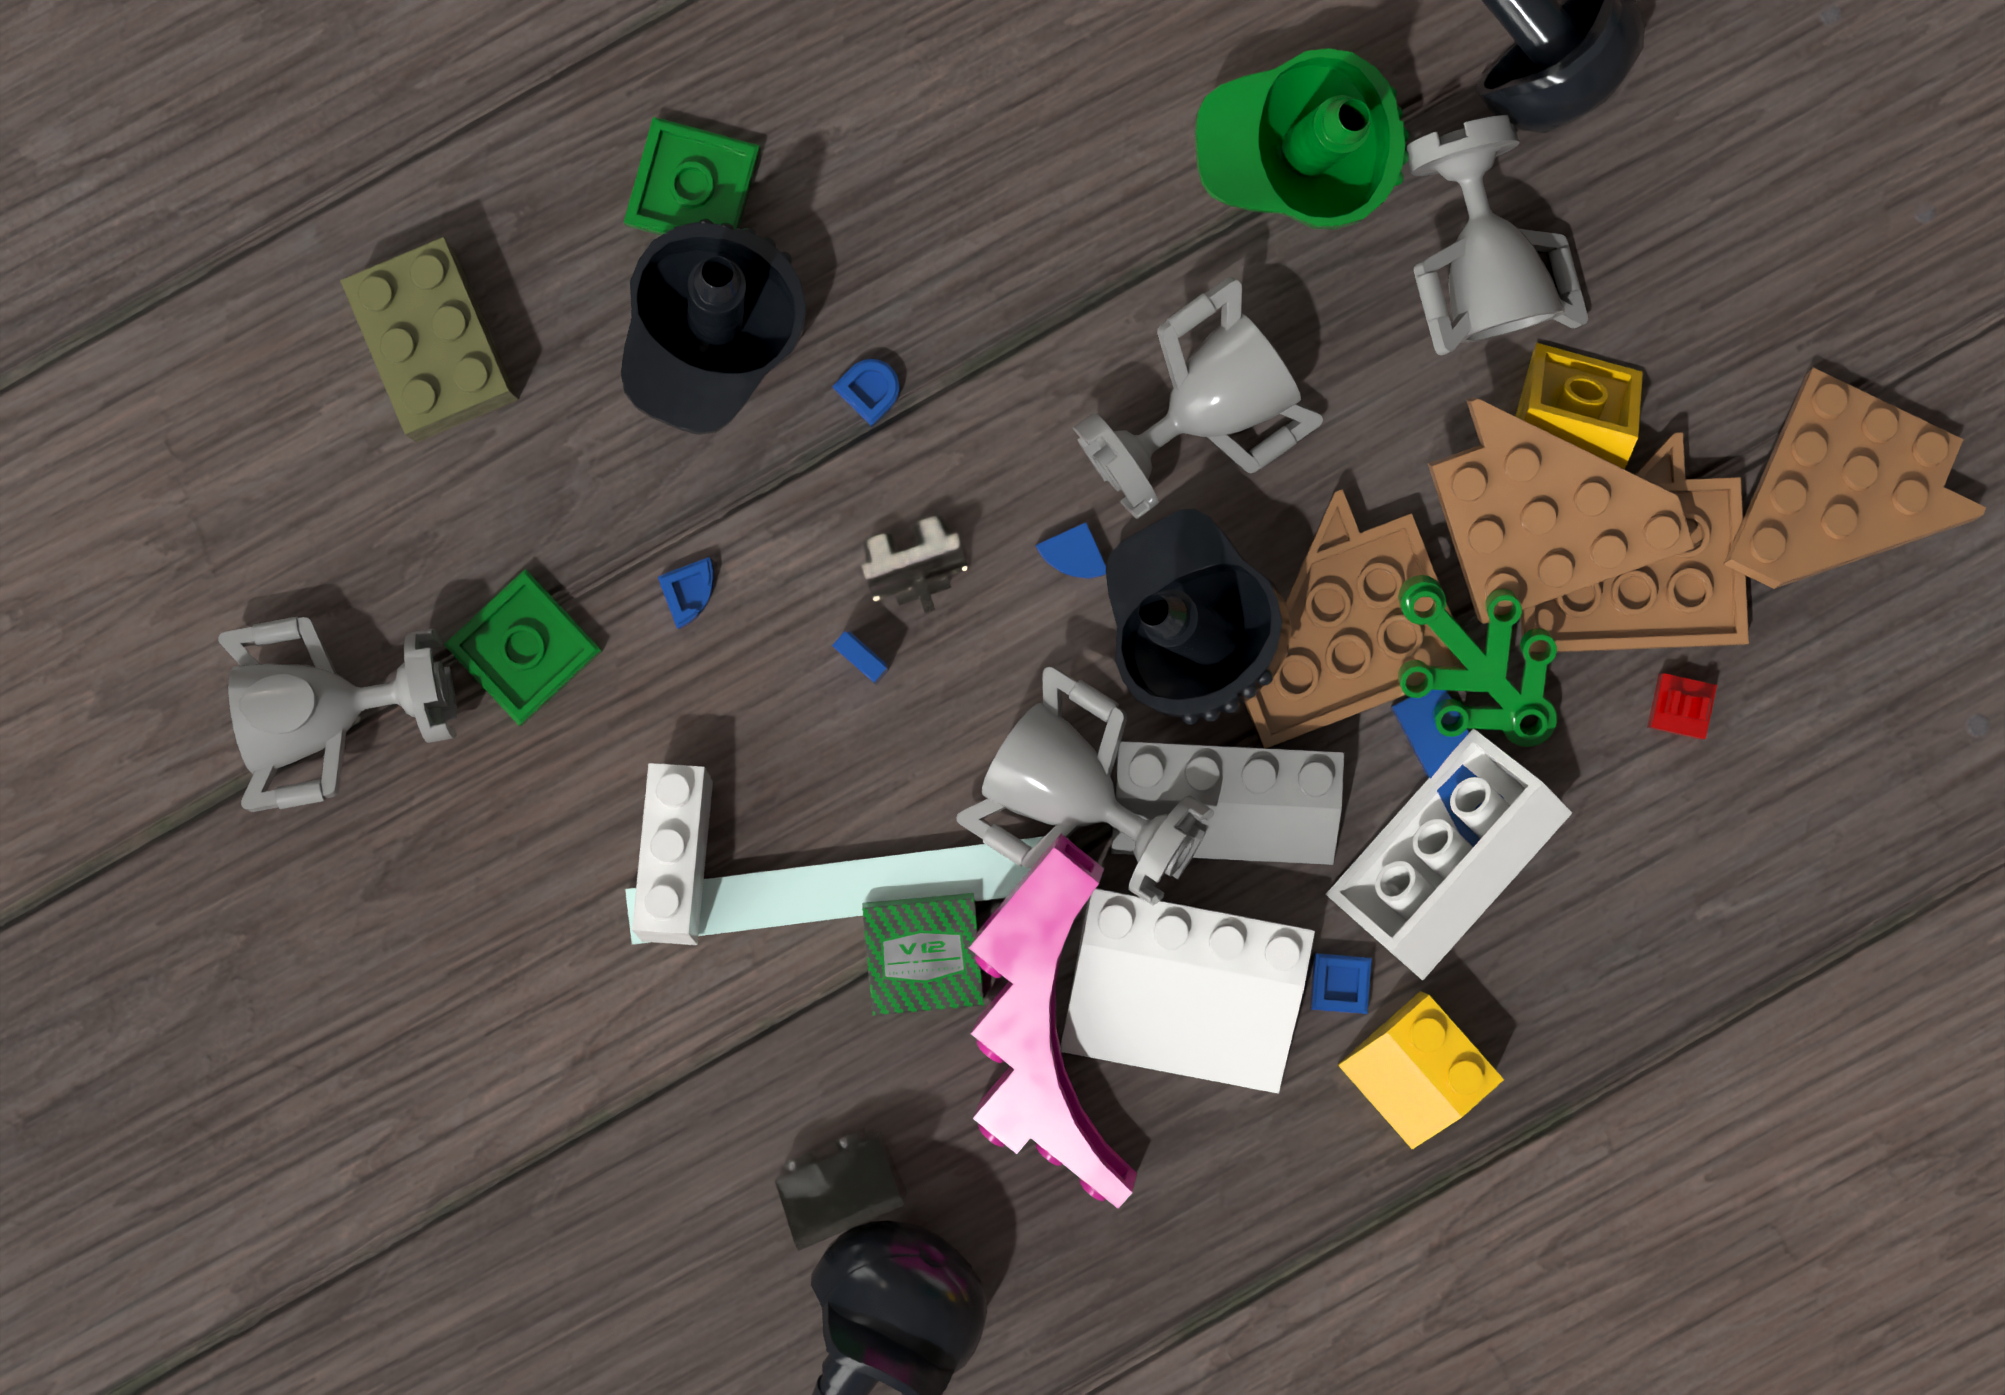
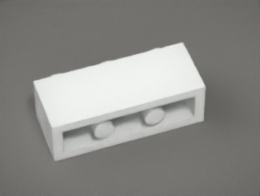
M648 764L632 931L642 942L698 944L713 781L705 767Z

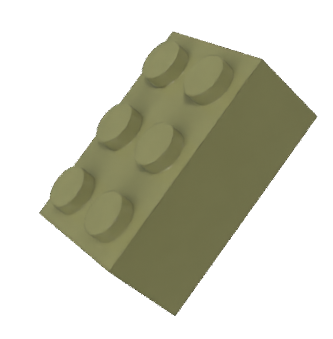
M444 237L340 280L406 436L418 443L519 400L457 252Z

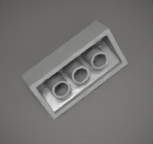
M1121 741L1115 759V798L1120 805L1145 820H1152L1158 815L1170 814L1176 805L1189 795L1214 811L1212 818L1208 821L1204 819L1201 822L1196 820L1194 824L1206 832V835L1193 858L1333 865L1342 810L1344 753ZM1112 826L1111 854L1135 855V842Z

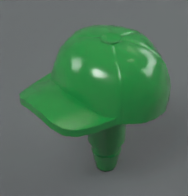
M1329 48L1304 51L1275 69L1246 75L1221 84L1203 98L1196 113L1195 146L1201 184L1212 198L1225 205L1249 211L1282 214L1312 229L1336 230L1358 224L1382 205L1394 186L1401 185L1404 180L1401 169L1409 160V154L1405 150V142L1409 138V132L1404 128L1403 121H1400L1403 116V110L1397 105V90L1389 85L1387 79L1374 65H1371L1355 53Z

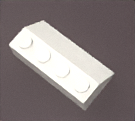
M1472 729L1448 756L1432 778H1429L1326 895L1421 980H1424L1569 818L1572 812L1541 780L1478 731ZM1461 765H1464L1477 777L1465 779L1456 786L1450 798V806L1452 811L1481 838L1474 847L1459 834L1437 792ZM1482 803L1481 806L1475 810L1476 806Z

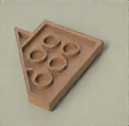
M1812 368L1805 375L1724 565L1775 589L1977 520L1984 515L1986 507L1944 487L1964 439L1818 369Z
M1476 397L1466 399L1480 445L1428 463L1477 618L1482 624L1489 622V617L1485 610V601L1488 595L1497 589H1508L1514 592L1521 604L1522 610L1694 549L1677 495ZM1507 600L1499 602L1494 608V613L1497 615L1509 613L1513 603Z
M1683 432L1673 433L1634 475L1679 497L1694 549L1522 610L1521 614L1522 636L1534 628L1545 629L1553 637L1557 646V652L1749 644L1746 575L1724 565L1743 521L1741 477L1685 480ZM1544 640L1533 642L1529 652L1531 654L1543 653L1547 648L1548 642Z
M1343 489L1332 495L1285 601L1292 625L1291 638L1287 650L1288 654L1277 674L1273 677L1272 682L1269 685H1264L1255 697L1245 702L1263 749L1406 695L1399 684L1398 671L1404 663L1410 660H1420L1428 666L1465 667L1427 624L1418 625L1410 622L1404 616L1400 607L1398 594L1406 580L1417 575H1427L1438 581L1412 513L1360 533ZM1421 597L1415 602L1414 609L1417 611H1427L1432 607L1434 600L1430 597ZM1446 602L1445 610L1451 615V612ZM1414 672L1407 677L1406 683L1411 686H1417L1424 681L1426 675L1422 672Z

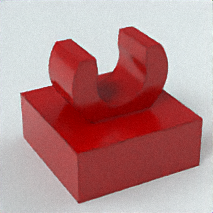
M1666 673L1658 674L1647 728L1705 740L1717 685Z

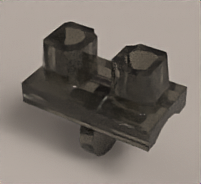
M938 515L921 520L913 526L919 543L917 547L898 553L893 535L886 533L864 541L867 564L861 566L874 601L895 595L900 606L920 599L924 612L927 614L935 611L931 595L951 588L948 576L968 570L957 533L951 535L941 516Z

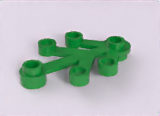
M1417 575L1406 580L1398 594V601L1404 616L1412 623L1418 625L1427 624L1465 667L1428 666L1423 661L1410 660L1404 663L1398 671V681L1402 691L1412 698L1424 697L1431 690L1489 692L1500 705L1464 706L1456 699L1442 700L1434 708L1433 719L1438 731L1445 736H1458L1467 728L1503 730L1506 737L1512 743L1519 746L1531 747L1546 741L1554 732L1557 723V715L1552 703L1543 696L1547 664L1553 661L1557 653V646L1551 634L1545 629L1534 628L1522 636L1520 649L1525 658V665L1519 692L1506 678L1512 625L1519 620L1522 614L1521 604L1514 592L1508 589H1497L1490 593L1485 601V610L1489 617L1484 653L1445 610L1446 597L1437 580L1427 575ZM1421 597H1430L1434 600L1432 607L1427 611H1417L1414 609L1415 602ZM1507 600L1513 603L1509 613L1505 615L1494 613V608L1499 602ZM1538 640L1548 642L1547 648L1543 653L1531 654L1529 652L1533 642ZM1422 672L1426 676L1421 684L1411 686L1406 683V679L1410 674ZM1449 711L1459 712L1461 715L1457 722L1449 725L1441 722L1445 713ZM1532 714L1539 717L1538 722L1532 727L1523 728L1520 726L1521 720L1527 715Z

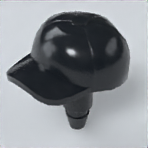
M1481 0L1516 43L1486 71L1477 84L1476 91L1492 113L1496 116L1508 115L1510 123L1518 130L1547 133L1568 125L1606 102L1624 81L1644 48L1645 24L1637 2L1635 0H1564L1559 4L1557 0Z
M702 219L699 223L694 222L677 226L654 239L639 258L630 280L632 318L624 345L621 379L624 394L633 406L653 419L681 431L697 435L716 433L728 425L747 404L764 377L791 357L802 338L807 314L801 281L791 265V255L787 252H780L776 248V243L773 239H763L757 236L752 228L747 227L743 230L736 228L734 230L730 223L718 225L713 224L710 219Z
M1196 509L1179 510L1121 541L1109 554L1106 566L1108 595L1117 625L1115 662L1122 681L1136 700L1163 715L1180 717L1186 724L1193 725L1199 718H1205L1207 721L1212 722L1217 720L1221 713L1236 712L1240 704L1255 697L1264 685H1269L1272 682L1273 677L1277 674L1288 654L1287 650L1289 648L1292 625L1287 605L1275 584L1243 559L1228 536L1209 516Z
M874 1221L854 1226L840 1234L829 1244L811 1274V1287L822 1307L823 1336L826 1350L829 1353L823 1361V1374L818 1377L812 1395H869L879 1381L901 1392L903 1395H942L948 1387L953 1374L965 1367L975 1353L981 1340L987 1317V1305L981 1280L967 1260L937 1234L931 1233L930 1230L921 1226L908 1223Z

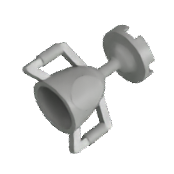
M1508 115L1468 121L1463 123L1464 129L1450 132L1441 137L1438 136V132H1433L1408 144L1405 150L1409 154L1408 165L1410 173L1413 176H1427L1440 173L1448 181L1458 182L1462 188L1469 214V220L1455 243L1414 266L1416 283L1436 353L1438 355H1445L1455 350L1460 343L1497 337L1535 326L1551 319L1574 329L1585 325L1588 322V315L1566 237L1562 234L1518 229L1511 222L1495 215L1490 209L1483 176L1492 168L1495 157L1514 149L1520 143L1515 126L1510 123ZM1537 251L1548 252L1557 289ZM1451 263L1449 294L1452 323L1450 322L1437 273L1438 269Z
M1233 277L1224 279L1205 294L1202 293L1167 318L1166 322L1158 328L1157 334L1173 385L1170 393L1168 413L1164 418L1139 435H1133L1126 430L1113 431L1096 413H1092L1073 427V430L1080 437L1077 439L1080 446L1104 481L1108 480L1116 491H1123L1126 497L1120 502L1136 519L1159 503L1148 481L1152 471L1151 456L1157 449L1177 435L1185 433L1207 437L1246 472L1254 473L1296 445L1299 440L1318 428L1323 422V418L1319 413L1297 404L1301 401L1300 392L1287 367L1261 331L1241 312L1242 285ZM1222 306L1221 325L1208 335L1185 362L1178 338L1211 316ZM1278 414L1294 419L1253 447L1248 453L1227 435L1240 432L1272 419Z
M296 616L253 624L252 627L223 632L218 637L219 643L240 665L233 666L230 670L228 695L237 745L247 769L253 774L241 800L242 807L249 812L278 807L279 809L326 801V798L336 796L340 789L346 732L353 726L361 711L391 704L402 706L406 714L416 718L420 732L427 743L454 739L457 736L454 727H450L447 722L448 720L458 719L450 667H443L440 661L433 662L431 652L432 648L442 647L443 645L436 629L432 628L407 633L404 641L405 662L397 669L396 678L389 683L362 688L354 686L343 676L336 673L316 625L309 618H299ZM303 638L315 667L298 664H260L245 647L252 645L263 646ZM325 749L322 779L276 787L275 790L267 791L278 768Z
M1047 667L1043 670V703L1041 702L1033 706L1018 721L989 767L982 786V795L988 799L958 813L957 822L982 838L983 843L1015 864L1023 865L1027 868L1033 867L1060 833L1068 838L1079 827L1099 822L1108 823L1135 842L1134 854L1138 864L1130 880L1129 890L1151 905H1155L1164 897V892L1154 887L1155 884L1160 881L1164 873L1179 879L1206 835V832L1194 825L1196 820L1201 822L1205 819L1208 821L1212 818L1214 811L1190 795L1179 802L1170 814L1158 815L1152 820L1142 819L1116 801L1114 785L1110 776L1127 722V713L1118 707L1119 703L1084 681H1076L1057 668ZM1061 691L1068 694L1070 700L1107 723L1098 754L1079 732L1062 718ZM1007 808L1014 813L1056 826L1032 848L997 824H990L984 818Z

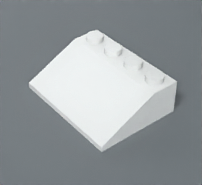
M1096 888L1087 903L1061 1040V1052L1279 1094L1305 986L1315 931L1161 900L1157 904L1151 905L1139 896Z

